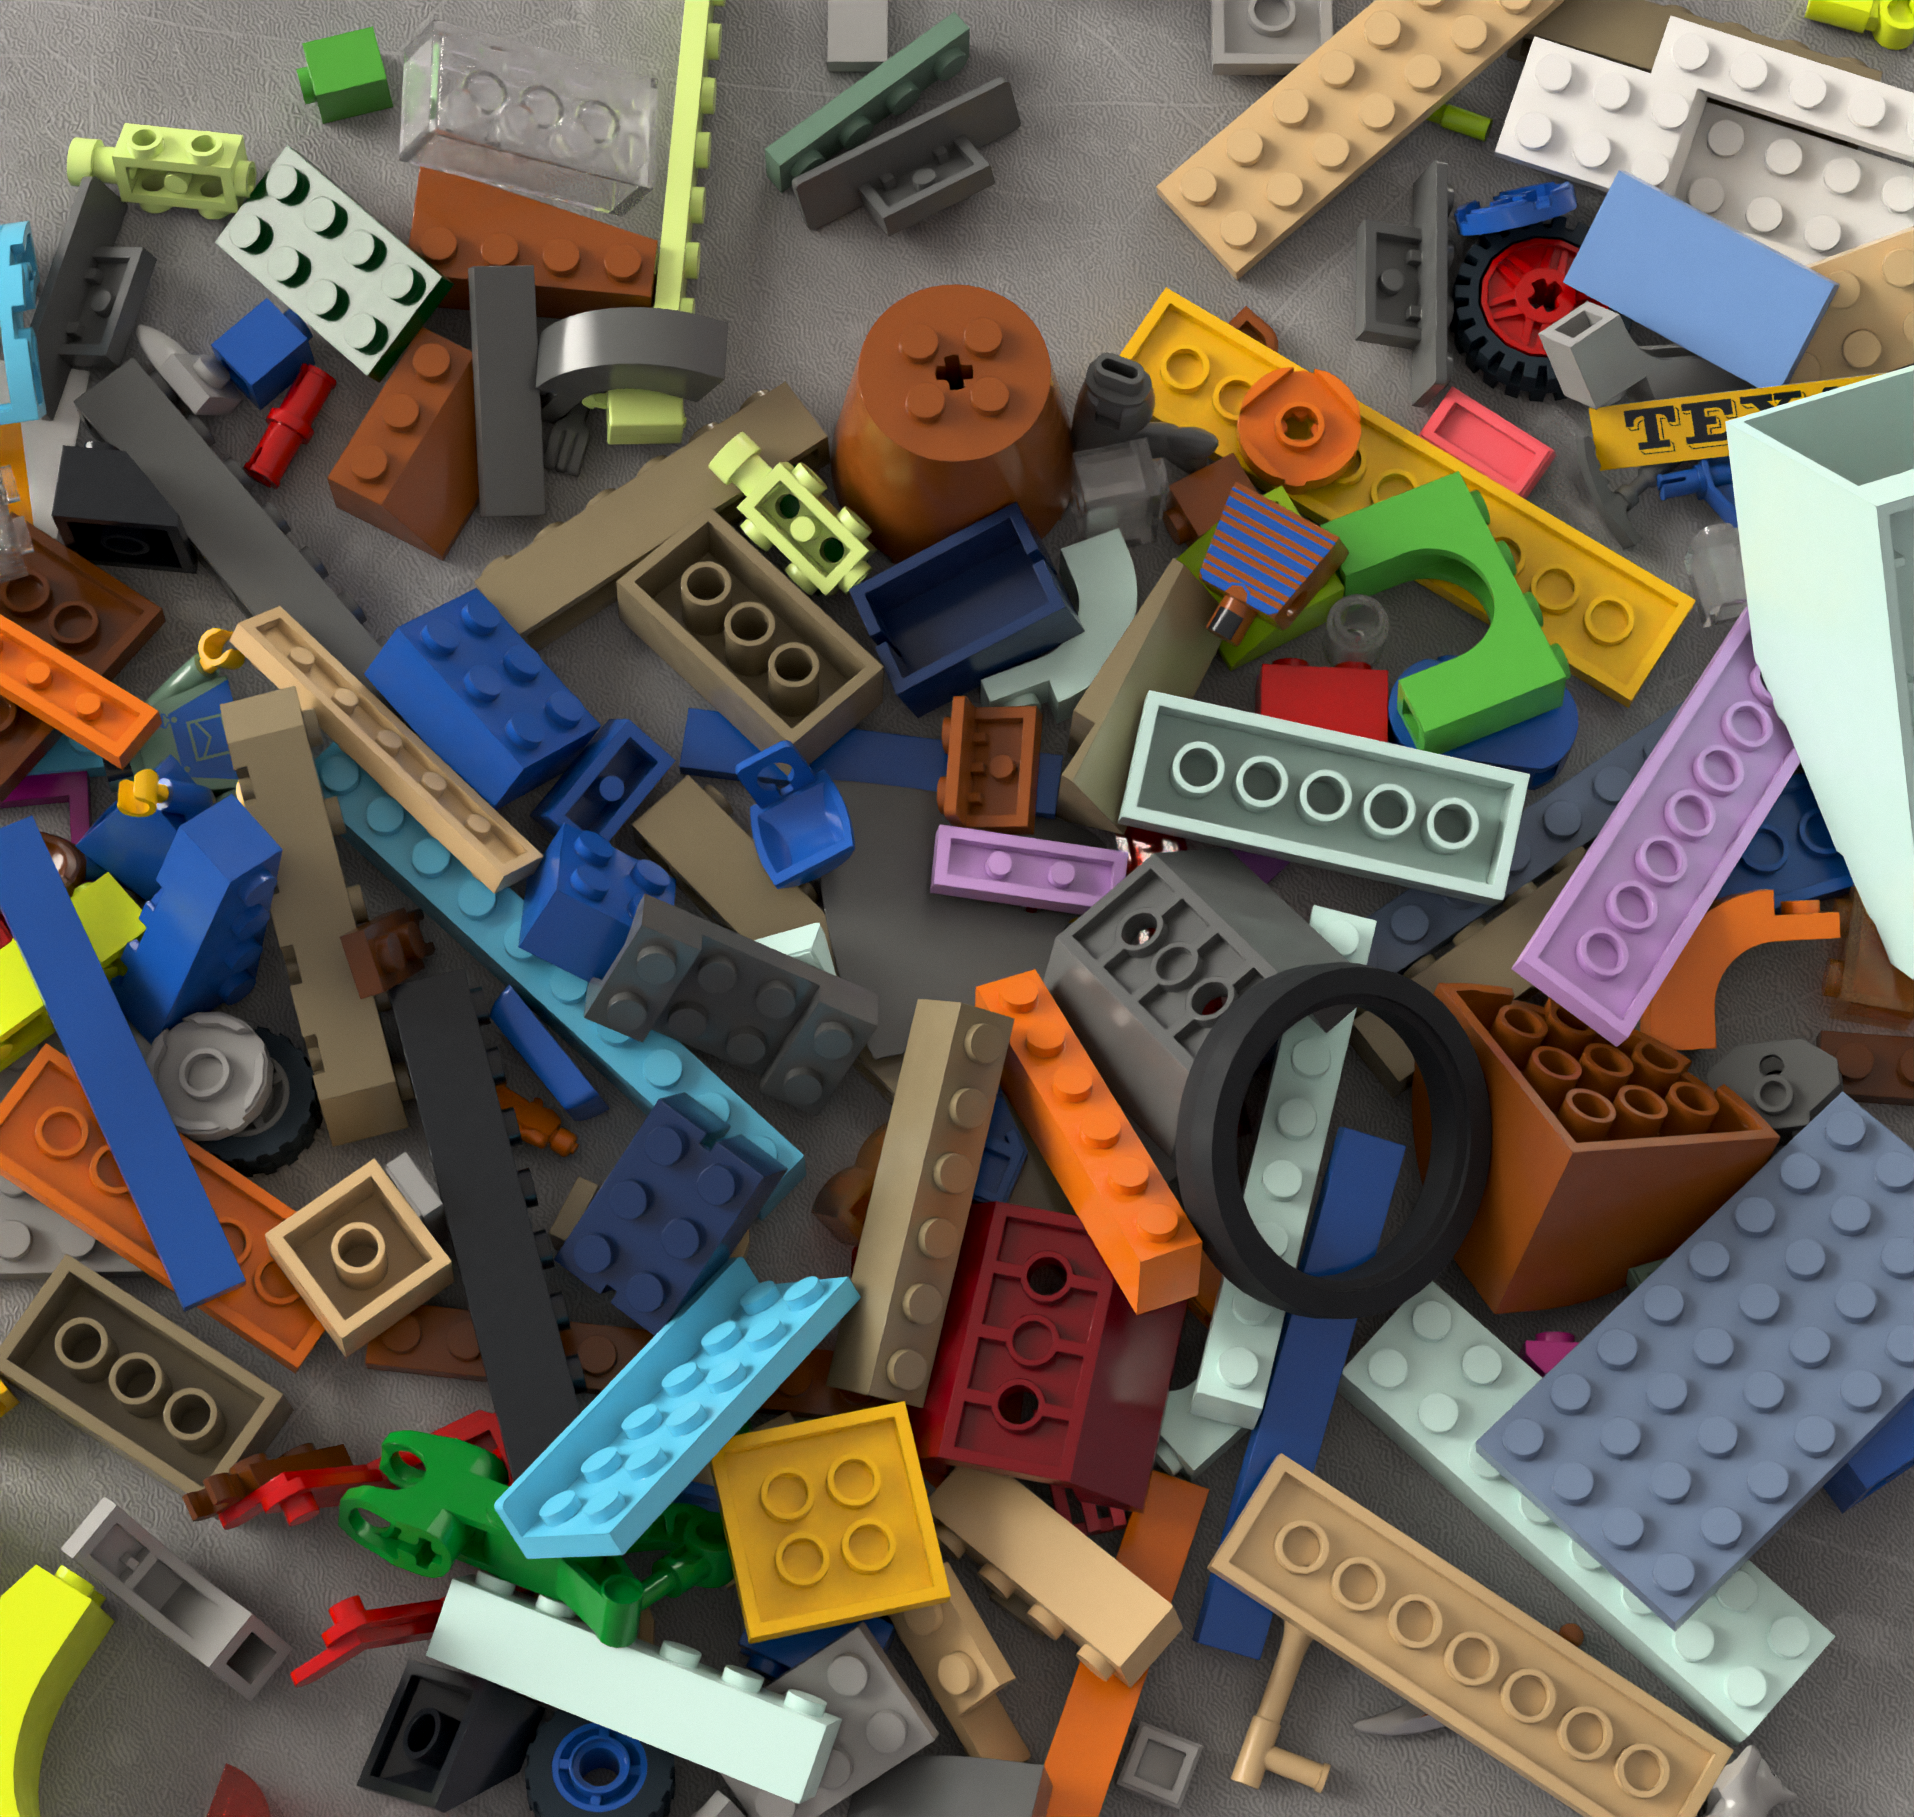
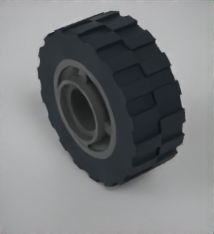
M258 1026L257 1029L252 1030L266 1044L274 1066L272 1092L261 1114L241 1132L219 1141H193L245 1177H253V1174L264 1173L265 1175L278 1172V1168L286 1164L288 1166L299 1159L298 1155L305 1148L308 1150L315 1140L313 1135L317 1128L320 1129L323 1120L312 1076L314 1072L306 1055L300 1047L296 1049L288 1037L281 1033L279 1036L275 1035L268 1028Z

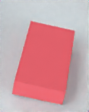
M1453 386L1418 435L1524 499H1527L1556 457L1553 449Z

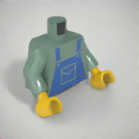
M220 628L207 630L199 641V653L191 657L144 701L159 711L162 724L123 770L102 758L111 793L118 792L120 781L128 779L134 782V776L137 772L144 769H154L171 754L197 785L208 787L213 791L217 803L233 794L245 807L238 776L233 768L220 710V704L232 702L233 697L227 675L218 677L220 673L219 668L235 670L240 668L245 662V656L239 650L229 649L222 654L224 644L230 640L233 631Z

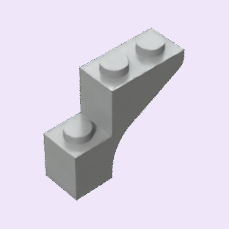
M1589 301L1538 333L1564 396L1596 410L1618 402L1626 394L1630 403L1745 390L1750 389V385H1752L1678 344L1639 347L1629 335L1620 314Z

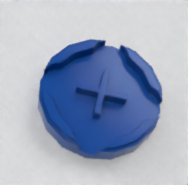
M1568 181L1562 184L1546 182L1499 192L1498 196L1493 197L1494 201L1490 202V207L1481 208L1480 202L1476 200L1467 202L1456 209L1454 218L1458 235H1482L1545 221L1576 209L1578 203L1574 184H1570Z

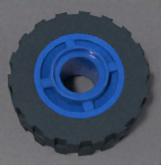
M561 1709L553 1713L554 1717L547 1723L543 1722L537 1729L536 1739L534 1743L529 1744L526 1753L527 1767H525L527 1800L530 1811L533 1810L535 1817H668L671 1799L674 1800L675 1796L674 1755ZM597 1768H606L617 1774L613 1782L604 1786L591 1785L583 1778L587 1773Z

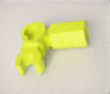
M1808 0L1804 18L1858 33H1863L1864 30L1872 31L1874 39L1881 46L1891 50L1907 48L1914 40V0Z

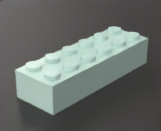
M1149 690L1144 700L1118 824L1495 906L1504 900L1530 774Z

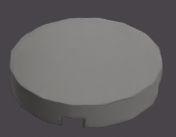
M197 1012L182 1018L184 1022L177 1024L171 1030L166 1028L154 1039L144 1060L177 1131L192 1141H219L241 1132L261 1114L272 1092L274 1066L266 1044L245 1021L223 1012Z

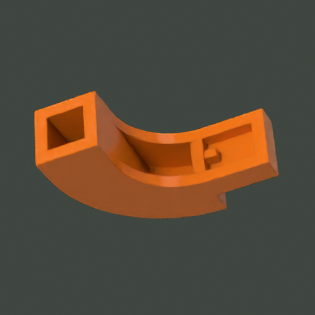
M1772 889L1743 891L1713 901L1640 1018V1032L1660 1041L1675 1051L1717 1048L1715 997L1718 984L1728 966L1746 950L1767 942L1841 938L1839 912H1820V900L1780 901L1781 914H1775L1774 890Z

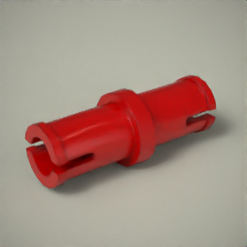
M303 363L300 366L299 373L280 407L272 408L268 413L265 421L269 426L248 463H245L242 468L249 477L266 487L274 489L279 487L280 481L300 445H307L315 433L311 426L331 390L337 385L336 380L332 376L311 364L308 366L306 363Z

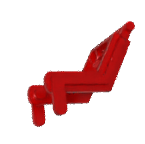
M479 1409L430 1433L437 1436L457 1438L495 1454L504 1463L508 1471L509 1483L507 1486L513 1484L495 1412L489 1413ZM399 1451L400 1457L406 1464L426 1471L423 1462L416 1455L407 1451ZM381 1457L361 1465L282 1472L220 1513L218 1517L224 1530H228L248 1522L263 1511L265 1514L283 1512L289 1526H296L317 1516L320 1513L319 1508L339 1506L341 1498L349 1488L371 1485L379 1488L393 1489L397 1486L391 1483L388 1477L379 1469ZM518 1585L514 1589L523 1594L531 1592V1590ZM359 1595L336 1603L328 1609L334 1625L321 1635L328 1649L290 1673L295 1687H302L320 1679L366 1649L431 1639L446 1596L438 1600L369 1610L365 1609Z

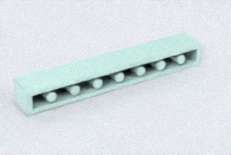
M1314 905L1308 924L1350 963L1367 965L1377 921ZM1356 1008L1328 1033H1325L1309 1016H1306L1284 1032L1278 1039L1246 1172L1242 1194L1248 1212L1266 1243L1279 1257L1294 1268H1296ZM1223 1274L1189 1414L1254 1430L1263 1409L1285 1311L1259 1302L1243 1293L1229 1282Z

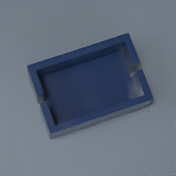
M1017 502L849 589L869 636L878 645L875 649L896 695L917 718L951 702L953 696H962L981 686V679L1022 665L1085 632L1063 584L1056 576L1058 573L1036 527Z
M685 1092L658 1099L553 1259L598 1294L616 1290L617 1293L610 1303L654 1336L727 1262L788 1170L787 1167L742 1134L717 1141L712 1149L704 1144L706 1142L725 1137L731 1126Z

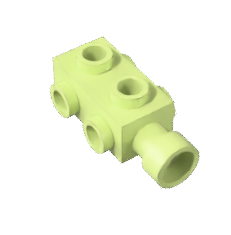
M125 123L116 147L104 146L102 140L75 137L71 141L67 155V177L71 186L79 187L84 176H95L103 183L117 184L122 202L139 203L140 207L148 213H162L172 207L198 209L199 214L207 219H221L230 213H237L244 199L250 198L251 192L256 187V165L253 161H248L243 135Z
M744 432L737 434L717 453L708 468L726 485L733 483L747 496L737 507L747 518L740 525L741 529L764 551H768L775 545L791 561L785 568V572L807 594L813 595L819 589L825 596L836 594L841 589L848 595L850 593L849 589L860 584L873 569L866 562L877 551L866 539L872 533L870 527L847 506H844L839 512L822 495L828 488L827 485L807 465L800 462L794 468L789 462H779L772 469L759 456L761 448ZM788 494L795 496L800 505L798 514L791 519L785 517L780 510V502ZM831 538L838 539L844 547L843 557L837 562L827 559L824 553V546Z

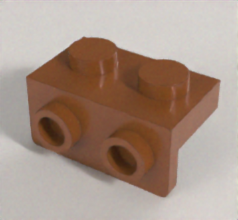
M953 696L951 716H946L942 723V745L944 752L948 754L947 776H941L937 784L939 812L942 815L944 814L952 826L1009 835H1034L1043 714L1037 706L975 707L967 696Z

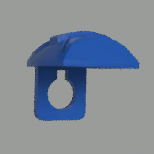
M780 741L736 765L735 771L739 781L757 803L750 807L753 840L762 866L777 889L795 887L815 880L836 869L850 858L855 850V839L849 811L841 793L825 769L817 773L813 772L791 741ZM774 763H785L792 767L790 774L787 776L790 784L781 789H778L775 783L766 784L757 780L759 773L765 767Z

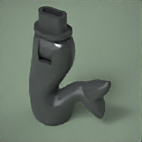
M1108 352L1102 353L1090 363L1074 409L1071 441L1076 468L1083 479L1091 485L1105 491L1123 489L1136 480L1148 461L1163 457L1184 472L1192 474L1207 466V457L1215 452L1219 440L1214 434L1202 428L1178 427L1166 422H1150L1155 408V394L1151 378L1144 371L1141 364Z

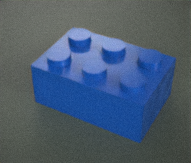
M478 588L397 627L364 673L368 680L427 746L495 810L566 772L601 727L581 701L571 693L544 663L539 654L525 642Z

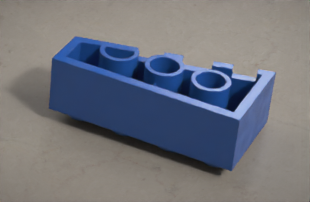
M233 794L179 826L156 878V881L162 888L156 892L150 901L145 903L139 916V920L146 926L140 942L135 939L127 943L120 960L127 966L128 970L124 976L118 975L112 978L109 983L123 1014L150 1045L166 1028L171 1030L177 1024L184 1022L182 1018L197 1012H210L222 1003L228 1006L236 1004L246 997L256 984V975L263 951L262 946L267 922L270 918V908L277 884V874L283 849Z

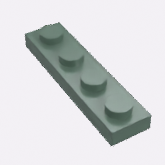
M954 11L765 148L767 177L783 193L792 186V180L795 177L826 163L828 159L843 148L851 150L862 144L869 137L874 126L890 114L896 116L906 112L916 103L921 92L938 79L940 81H947L954 77L965 66L969 58L970 28Z

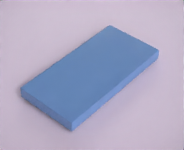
M1623 170L1618 171L1563 283L1758 388L1789 384L1840 286L1839 283Z

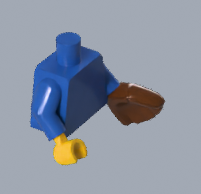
M170 754L154 769H144L137 772L134 776V782L128 779L120 781L118 799L103 811L77 844L41 831L40 833L69 897L73 895L74 889L84 881H96L109 872L120 886L133 890L148 902L162 888L156 881V878L179 826L215 805L217 801L213 791L208 787L197 785L180 763Z

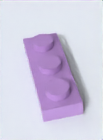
M940 824L935 835L930 893L1083 915L1126 877L1128 852Z

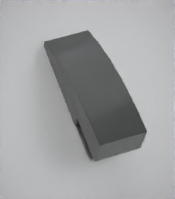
M913 1755L853 1793L847 1817H1046L1053 1785L1044 1765L965 1756Z

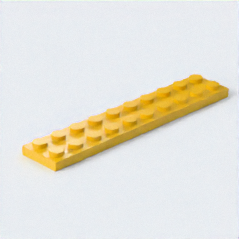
M1166 287L1119 355L1141 364L1144 371L1151 378L1155 394V408L1150 422H1166L1178 427H1198L1209 431L1217 437L1219 443L1215 452L1208 456V458L1217 461L1234 453L1253 485L1267 493L1278 488L1259 478L1248 467L1240 453L1236 435L1240 409L1248 390L1264 375L1279 368L1294 367V371L1307 370ZM1357 400L1361 415V439L1353 463L1342 476L1324 487L1309 489L1301 495L1288 494L1297 511L1322 525L1459 471L1469 492L1478 490L1482 495L1490 516V524L1487 526L1496 542L1503 540L1508 545L1517 569V574L1514 578L1522 593L1530 591L1536 598L1544 622L1541 629L1549 645L1554 643L1560 645L1573 676L1629 708L1693 609L1696 600ZM1293 417L1286 419L1285 422L1288 426L1286 436L1292 440L1300 439L1302 441L1311 438L1310 429L1314 425L1313 421L1309 418L1302 422L1296 421ZM1438 579L1414 580L1484 623L1491 625L1481 603L1464 588Z

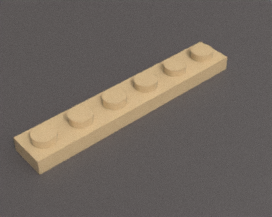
M281 606L237 624L229 641L257 670L262 672L279 689L296 686L302 711L315 708L320 728L344 753L360 765L388 795L393 797L426 828L432 837L437 839L469 869L477 880L495 894L535 873L544 856Z

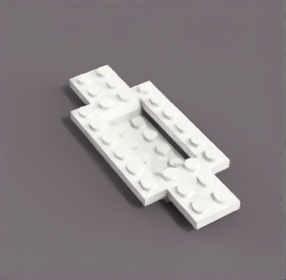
M1670 16L1651 73L1534 36L1494 153L1496 157L1607 193L1618 171H1627L1805 266L1914 226V168L1706 102L1707 97L1914 163L1913 92L1674 16Z

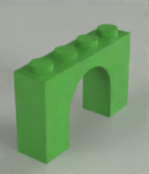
M1459 471L1320 525L1321 528L1338 536L1349 551L1345 561L1335 571L1345 588L1342 599L1345 606L1408 581L1438 579L1464 588L1485 609L1491 625L1483 639L1476 646L1458 657L1398 680L1397 710L1416 748L1437 754L1445 753L1563 706L1565 683L1571 677L1570 667L1562 648L1558 643L1549 645L1541 629L1544 622L1536 598L1530 591L1522 593L1514 578L1517 574V569L1508 545L1503 540L1496 542L1487 526L1490 524V516L1482 495L1478 490L1469 492Z

